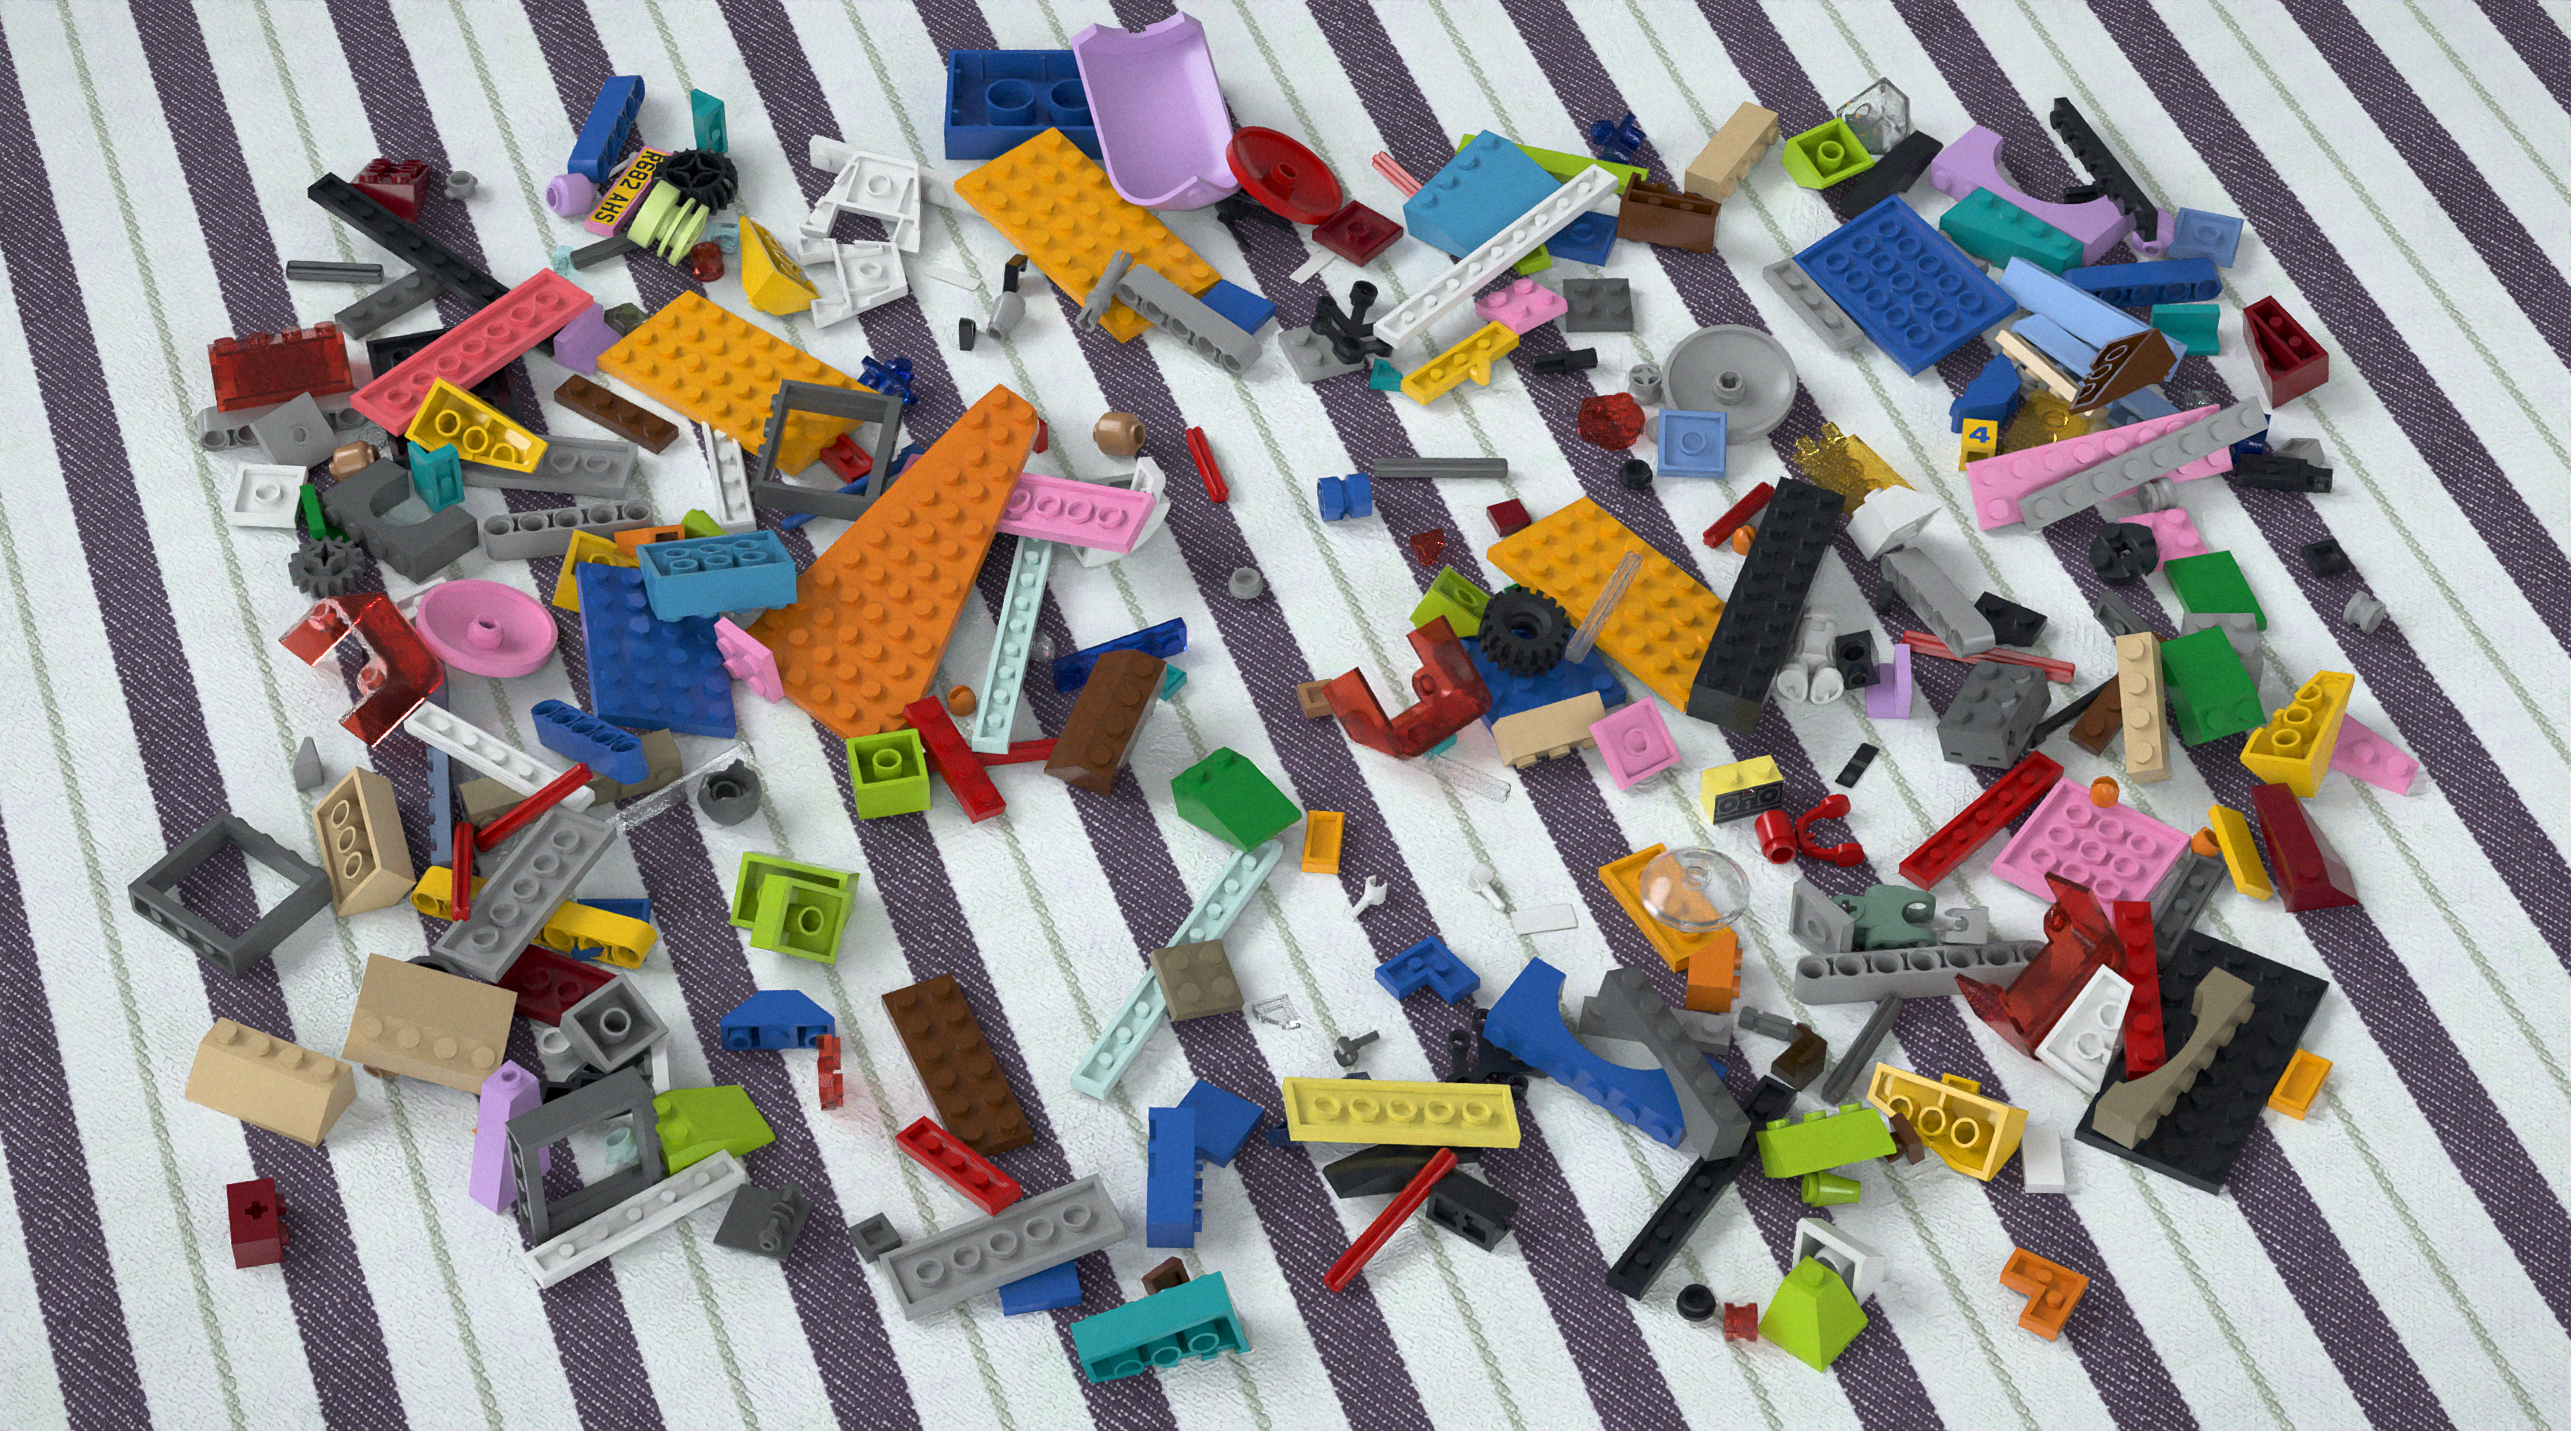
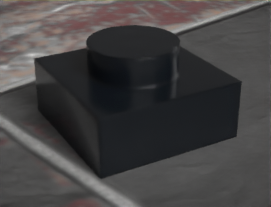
M2335 539L2303 546L2301 556L2317 579L2348 571L2350 560Z

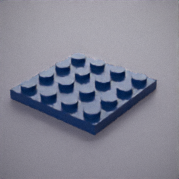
M1571 625L1569 626L1571 630L1563 657L1560 662L1558 661L1557 667L1552 671L1548 668L1547 673L1539 676L1537 671H1535L1533 678H1525L1524 672H1519L1518 677L1511 676L1512 670L1505 668L1503 672L1496 669L1498 663L1494 661L1490 664L1486 660L1487 652L1481 654L1477 635L1460 637L1435 646V657L1493 737L1491 727L1499 718L1591 692H1599L1604 709L1626 702L1627 692L1585 636ZM1511 630L1513 634L1522 639H1535L1527 631Z

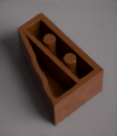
M1632 172L1620 202L1617 237L1626 238L1632 242L1645 241L1656 243L1667 248L1679 247L1690 249L1695 253H1712L1718 239L1722 204L1688 191L1680 195L1669 191L1668 184L1659 181L1656 186L1642 181L1641 174Z

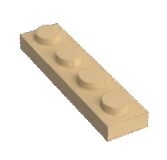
M2002 329L1995 338L2004 347L2002 353L2017 363L2022 361L2028 366L2025 369L2027 374L2039 382H2042V380L2046 381L2051 386L2048 389L2050 393L2062 401L2067 399L2072 403L2076 392L2082 386L2018 333ZM2104 405L2077 415L2086 421H2089L2090 418L2104 421L2111 410Z

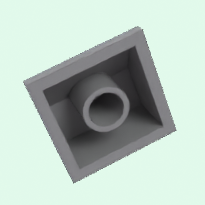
M624 972L562 1013L559 1027L560 1032L579 1056L606 1074H610L669 1033L668 1027Z

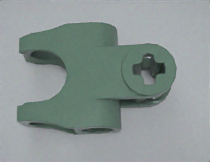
M1879 884L1869 887L1865 891L1864 897L1841 894L1831 899L1841 909L1842 904H1847L1846 913L1855 919L1852 946L1865 947V951L1915 948L1908 944L1911 942H1924L1928 944L1925 947L1937 946V934L1929 929L1913 927L1908 924L1925 923L1934 918L1936 897L1930 893L1899 885ZM1914 903L1926 905L1923 909L1908 908V906Z

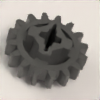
M325 535L323 541L319 542L315 538H311V545L300 544L298 545L300 553H291L292 562L288 563L292 585L293 587L299 586L301 594L310 591L311 598H316L322 593L326 599H330L331 593L335 592L339 596H343V589L354 590L356 589L355 581H363L364 579L363 572L366 571L361 547L355 548L353 540L344 543L342 536H338L335 541H331L328 535Z

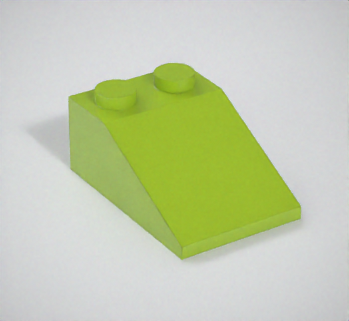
M741 1085L668 1090L656 1095V1098L652 1100V1104L659 1117V1124L655 1125L663 1146L659 1150V1155L665 1166L666 1173L664 1175L666 1178L681 1172L724 1148L734 1159L775 1141L774 1133Z

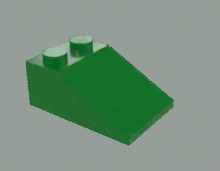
M2221 626L2160 643L2162 672L2186 747L2267 724L2257 690Z
M1225 746L1214 751L1210 756L1193 767L1186 769L1182 774L1170 781L1179 817L1246 853H1250L1302 818L1301 811L1247 757Z

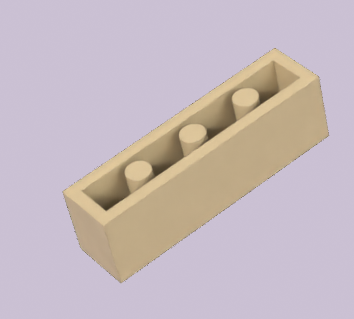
M1744 101L1685 170L1684 192L1698 193L1707 199L1721 204L1726 198H1730L1737 184L1748 177L1752 166L1762 160L1767 148L1777 142L1780 135V128L1777 127L1779 113Z
M2151 631L2116 636L2127 774L2136 785L2172 780L2160 644Z

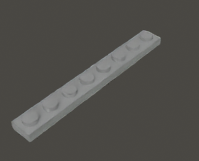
M2250 397L2019 498L2017 503L2028 531H2036L2269 428L2258 397Z

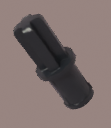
M2095 181L2092 182V185L2066 187L2063 190L2065 204L2087 203L2106 195L2102 188L2097 186Z
M1594 347L1575 351L1560 349V353L1533 356L1530 359V368L1534 375L1563 372L1564 375H1568L1570 371L1595 369L1598 365L1597 353Z

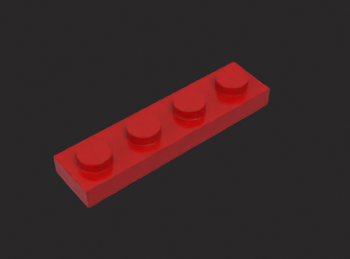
M933 695L904 705L901 714L911 729L917 728L920 743L972 823L975 824L1004 813L1007 804L937 697Z
M922 1116L895 1136L899 1149L992 1217L1023 1195L1019 1183L926 1116Z

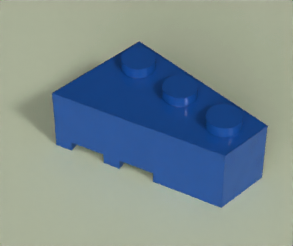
M1149 1107L1146 1212L1147 1248H1194V1232H1202V1209H1195V1202H1202L1203 1178H1195L1196 1172H1203V1148H1196L1195 1108Z

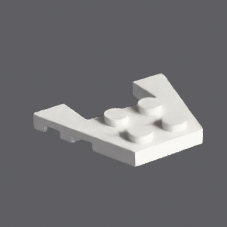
M857 150L834 179L835 184L825 197L821 196L815 204L816 208L808 219L804 218L799 226L801 233L829 238L839 210L898 222L892 243H897L899 255L920 259L921 168L919 163Z
M806 236L795 237V246L800 265L834 261L842 291L840 296L810 300L815 329L823 328L908 295L907 281L897 243L855 240L854 245L836 244L835 238H823V243L808 242Z

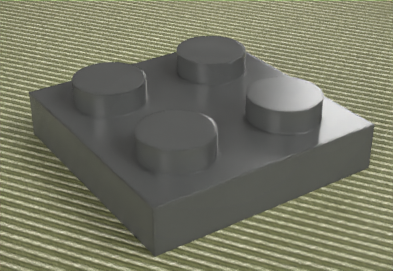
M1629 278L1563 279V298L1567 300L1568 311L1565 312L1567 332H1633Z

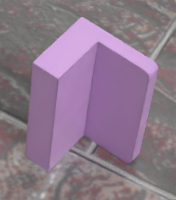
M594 302V305L572 319L553 338L556 364L585 376H591L598 369L597 357L623 339L625 333L605 325L603 305Z
M1895 644L1893 664L1879 663L1880 684L1865 687L1866 716L1868 718L1909 719L1912 700L1910 644Z

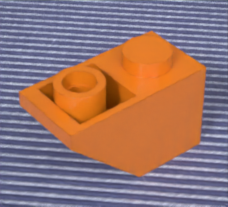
M684 524L614 533L615 544L618 545L617 551L632 560L637 556L635 545L685 540Z
M1728 932L1689 957L1685 1009L1730 1013L1731 999H1739L1741 976L1733 975L1734 970L1741 971L1743 948H1735V932Z

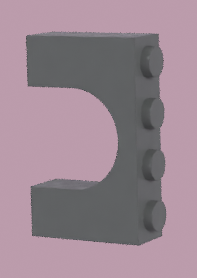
M386 456L322 493V514L328 525L344 532L354 543L363 546L375 558L383 560L393 567L398 574L404 575L415 584L479 545L477 519L454 503L429 519L414 525L396 526L380 521L378 518L382 514L410 498L408 471Z

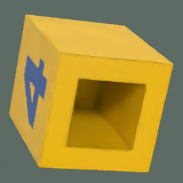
M1964 418L1960 442V471H1967L1965 463L1995 456L1998 421Z

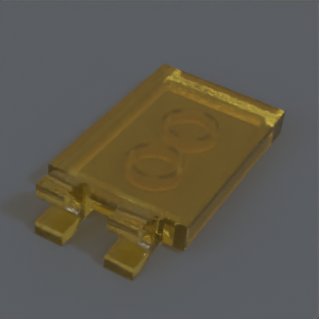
M2035 389L2001 443L2000 455L2087 435L2096 419L2090 418L2089 421H2086L2077 414L2071 416L2068 411L2071 405L2069 400L2062 401L2052 393Z
M1832 421L1821 427V432L1826 437L1819 440L1818 446L1823 451H1820L1807 435L1796 440L1795 445L1800 451L1793 454L1792 459L1802 466L1801 471L1819 488L1829 489L1835 493L1847 496L1843 510L1852 519L1854 518L1852 513L1866 503L1864 497L1879 487L1884 491L1894 485L1916 491L1858 436L1853 434L1846 438Z

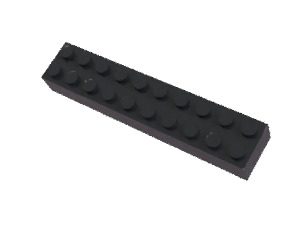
M1780 477L1693 681L1685 715L1747 735H1755L1777 681L1779 671L1783 666L1838 531L1847 496L1835 493L1829 489H1822L1803 483L1797 479Z

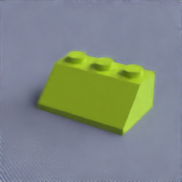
M760 851L743 852L729 924L749 929L754 928L767 873L851 892L842 929L843 933L854 908L860 873Z
M1861 1101L1839 1106L1840 1113L1826 1116L1825 1110L1802 1114L1804 1121L1790 1124L1789 1118L1766 1122L1767 1130L1756 1132L1765 1177L1772 1178L1793 1177L1897 1153V1150L1876 1107L1863 1108Z

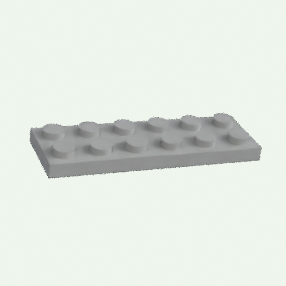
M535 434L549 443V446L533 474L468 460L459 461L464 485L624 499L639 452L638 443Z
M557 804L551 806L474 897L471 906V918L466 922L461 919L457 922L454 921L433 946L432 955L447 960L455 968L497 984L617 838L616 826Z
M1098 1173L1008 1206L994 1217L989 1214L878 1256L880 1265L906 1321L909 1322L1127 1239V1233Z

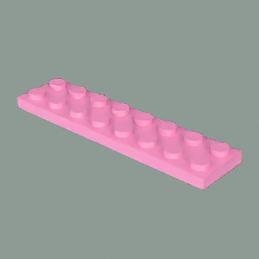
M2208 405L1965 463L1979 529L1987 530L2024 521L2017 499L2220 411V405ZM2229 447L2217 450L2149 480V482L2153 484L2160 478L2168 477L2174 484L2231 471L2233 466ZM2138 486L2133 487L2120 494H2117L2104 501L2136 494Z
M911 453L896 481L922 455ZM1022 472L997 532L1129 554L1152 513L1156 500L1151 493Z

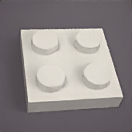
M239 463L226 514L228 525L297 528L302 506L299 486L307 485L309 476L307 466Z

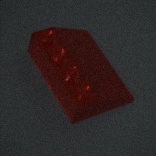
M322 321L316 323L313 328L307 329L291 326L282 329L281 333L267 335L266 332H254L247 335V338L234 340L232 337H223L214 340V344L207 345L218 413L288 402L307 391L311 397L354 391L341 323L334 324L333 321Z

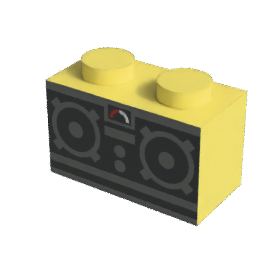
M1771 755L1706 769L1702 772L1700 801L1713 825L1763 814L1768 810H1780L1784 779Z

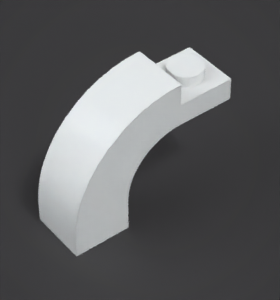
M1151 456L1138 458L1130 490L1153 494L1156 505L1131 552L1153 535L1166 517L1171 504L1163 492L1166 485L1165 474L1159 469ZM1070 544V548L1084 567L1106 564L1127 555Z

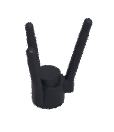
M1236 192L1215 203V209L1219 212L1217 220L1227 227L1246 252H1250L1251 247L1231 220H1242L1247 213L1289 234L1294 233L1293 228L1249 206L1248 204L1262 205L1253 197Z

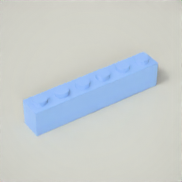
M2012 256L1998 284L2000 288L2016 301L2017 310H2021L2024 307L2031 311L2030 316L2040 313L2073 337L2077 336L2086 341L2085 345L2096 353L2108 341L2153 329L2152 326L2025 258ZM2161 332L2178 359L2169 370V376L2163 380L2170 382L2188 346Z
M2040 313L2013 323L2012 332L2018 333L2082 387L2086 386L2082 380L2084 375L2090 372L2092 374L2093 372L2089 365L2097 355L2094 350ZM2145 386L2106 404L2105 406L2111 412L2105 418V421L2116 428L2182 411Z

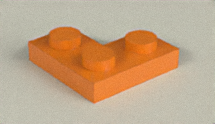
M2018 1246L2003 1268L1999 1283L2031 1297L2020 1315L2018 1326L2055 1342L2079 1303L2089 1282L2088 1277Z

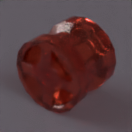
M706 241L700 242L691 248L692 274L696 280L707 283L714 282L724 275L723 250L719 244Z
M1724 1302V1342H1733L1736 1338H1745L1748 1342H1757V1303L1748 1302L1745 1306H1736L1733 1302Z

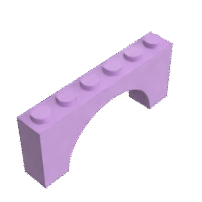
M1979 124L1932 160L1930 186L1959 202L1980 186L2084 244L2081 267L2092 265L2131 232L2130 224L2124 216L2120 215L2113 202L2108 200L2107 195L2087 203L2056 204L2029 197L2014 189L1996 170V166L2001 160L2004 137Z

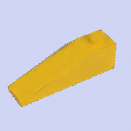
M574 529L558 578L552 605L580 613L575 569L578 562L640 569L637 556L632 560L617 551L618 545L610 540Z
M2319 670L2294 694L2295 700L2285 709L2278 708L2272 714L2273 720L2265 728L2258 727L2251 734L2240 755L2241 763L2267 784L2287 782L2296 796L2315 798L2329 766L2354 685V674Z
M1881 1062L1877 1063L1867 1095V1099L1889 1117L1902 1111L1921 1138L1922 1144L1927 1148H1931L1942 1157L1944 1162L1953 1170L1988 1182L1993 1179L2017 1150L2029 1114L2028 1110Z

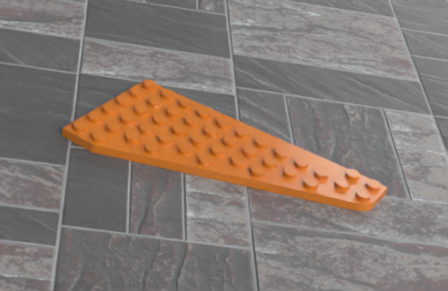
M1002 384L996 385L940 437L796 580L797 603L787 604V607L783 609L768 608L744 631L772 651L784 697L844 741L849 738L911 729L901 714L904 705L924 699L927 696L1039 434L1038 415L1032 404Z

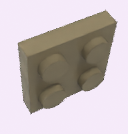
M1220 939L1155 949L1151 952L1149 960L1173 1022L1240 1011L1244 1006L1245 1002Z

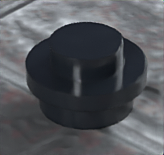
M1632 459L1627 461L1620 469L1619 481L1628 489L1642 490L1651 485L1653 473L1648 463L1643 460Z
M1688 1285L1677 1296L1676 1309L1686 1320L1702 1322L1709 1319L1715 1312L1716 1300L1711 1291L1704 1285Z

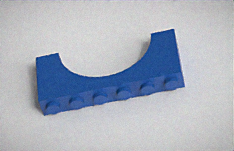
M1534 957L1487 1013L1482 1036L1496 1047L1503 1048L1517 1056L1525 1064L1551 1076L1559 1084L1568 1086L1585 1096L1591 1103L1600 1105L1617 1115L1625 1123L1632 1124L1651 1135L1657 1142L1664 1143L1676 1150L1687 1137L1676 1093L1664 1069L1640 1070L1622 1067L1605 1061L1584 1048L1564 1025L1558 1008V1001L1562 996L1567 975L1541 959ZM1702 1054L1724 1084L1728 1068Z

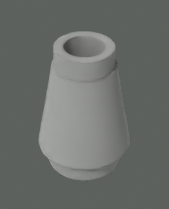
M1006 291L996 297L986 329V333L990 338L997 341L1004 340L1005 336L1025 315L1026 303L1020 295Z

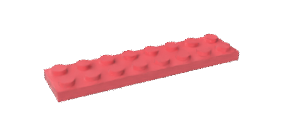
M546 267L351 395V407L396 437H399L408 430L437 377L452 381L466 390L471 389L594 305L593 296Z

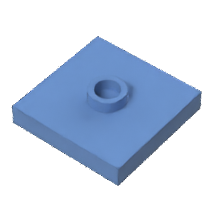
M2180 207L2175 224L2174 242L2169 245L2168 256L2180 259L2205 257L2211 259L2217 266L2232 268L2244 219Z
M1659 409L1657 476L1725 479L1727 412Z

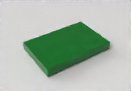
M2230 550L2164 561L2163 571L2185 613H2254L2257 630H2266L2267 619Z

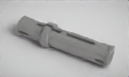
M1123 250L1115 251L1096 287L1088 292L1085 306L1075 320L1077 327L1081 330L1084 329L1088 321L1090 323L1085 332L1094 331L1102 314L1108 312L1111 306V298L1115 293L1114 287L1116 283L1124 277L1133 263V258L1128 252L1125 253L1120 261Z

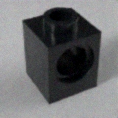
M1870 629L1835 637L1836 667L1844 679L1846 691L1880 684L1879 652Z

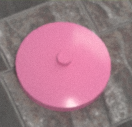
M462 579L437 585L422 597L416 615L415 625L418 636L434 655L458 669L482 676L508 678L533 673L550 661L558 639V629L555 620L541 603L518 589L493 581Z

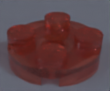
M1620 392L1615 395L1588 397L1582 400L1581 409L1578 413L1577 430L1581 438L1590 444L1591 439L1594 442L1600 443L1601 449L1621 450L1634 445L1637 437L1640 434L1643 435L1645 415L1642 408L1633 402V397L1629 393ZM1609 421H1615L1616 424H1610Z
M832 1034L816 1035V1044L819 1054L817 1066L821 1111L837 1110V1107H844L843 1073L835 1074V1070H841L840 1037H832Z

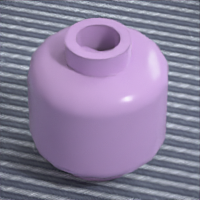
M582 173L555 176L546 188L547 205L561 217L586 214L596 199L595 186Z
M2155 207L2158 211L2157 241L2144 243L2139 235L2132 230V244L2134 248L2150 257L2168 252L2169 245L2174 242L2175 221L2168 212L2159 207Z

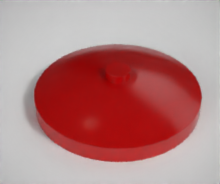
M1247 126L1235 132L1227 144L1226 160L1237 181L1250 195L1273 212L1298 223L1321 225L1340 210L1343 203V194L1338 180L1316 154L1295 139L1273 129Z

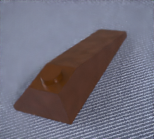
M2158 327L2108 341L2089 365L2093 371L2092 374L2090 372L2083 377L2082 381L2086 386L2079 389L2068 409L2071 416L2100 408L2145 386L2160 383L2169 376V370L2178 359Z

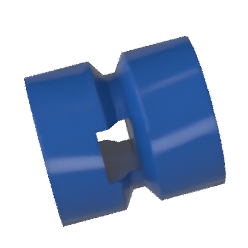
M1366 472L1347 474L1344 480H1340L1338 476L1317 479L1318 505L1323 522L1343 520L1345 514H1348L1351 518L1372 515V495Z

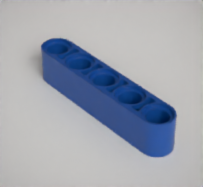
M608 76L570 155L567 166L568 174L582 173L591 183H605L644 101L645 84L642 76Z
M2205 257L2068 269L2060 275L2062 279L2116 308L2209 301L2218 297L2223 289L2214 262Z
M545 700L536 704L531 709L536 731L543 746L578 763L584 762L590 769L621 784L639 783L650 775L649 765L640 738L560 700Z

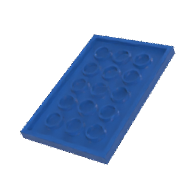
M1896 194L1887 197L1792 257L1864 334L1911 377H1914L2017 311L2016 301Z
M578 562L575 569V578L593 716L613 726L657 731L669 728L670 732L733 739L737 731L729 674L728 670L723 666V663L726 661L716 644L718 638L714 625L720 620L719 612L718 615L710 618L692 615L684 616L682 620L676 622L658 620L651 608L641 569Z

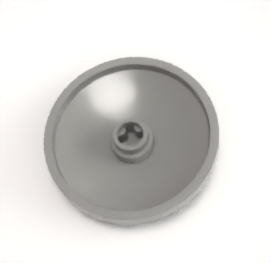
M1735 324L1706 327L1684 338L1668 356L1662 376V394L1668 410L1727 412L1726 444L1750 442L1775 430L1791 412L1797 391L1796 369L1786 349L1773 337L1758 329Z

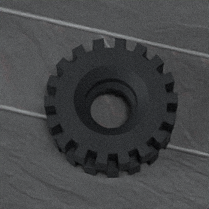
M1515 587L1508 588L1506 595L1502 591L1496 593L1495 598H1490L1487 602L1478 629L1477 642H1480L1479 649L1481 654L1487 652L1486 660L1490 664L1496 661L1498 663L1496 669L1503 672L1505 668L1512 670L1510 675L1518 677L1519 672H1524L1525 678H1533L1535 671H1537L1539 676L1547 673L1548 668L1551 671L1556 668L1558 661L1560 662L1563 657L1571 629H1569V617H1564L1566 610L1563 606L1555 607L1557 602L1552 596L1548 600L1543 598L1545 592L1538 589L1536 594H1532L1529 587H1522L1521 592H1517ZM1511 630L1527 631L1535 639H1522L1513 634Z

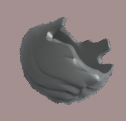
M736 758L734 763L729 764L726 770L705 774L697 799L700 808L712 821L721 825L733 826L752 817L757 811L762 797V785L755 771L745 767L744 761Z

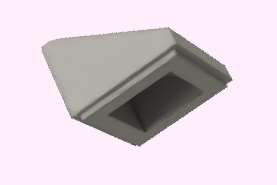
M2291 438L2273 454V456L2308 459L2307 464L2319 467L2325 461L2319 439Z
M310 736L304 738L293 765L298 791L323 786L324 783L321 761L313 738Z

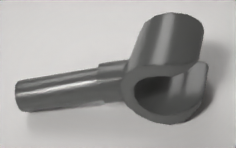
M1374 1030L1352 1041L1346 1036L1338 1038L1336 1042L1338 1050L1334 1052V1057L1338 1064L1342 1067L1354 1064L1359 1057L1357 1050L1379 1039L1378 1032Z

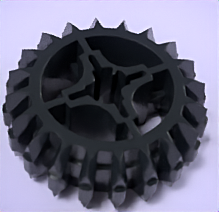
M686 147L683 152L674 150L673 156H663V162L656 163V169L652 171L651 177L652 190L660 180H664L681 191L676 204L680 208L688 199L694 198L696 202L690 213L692 215L696 213L702 204L710 208L709 213L712 215H716L718 209L727 210V204L734 203V197L737 195L739 188L738 173L731 162V158H725L723 152L714 153L712 148L706 151L701 150L700 147L696 150H689Z

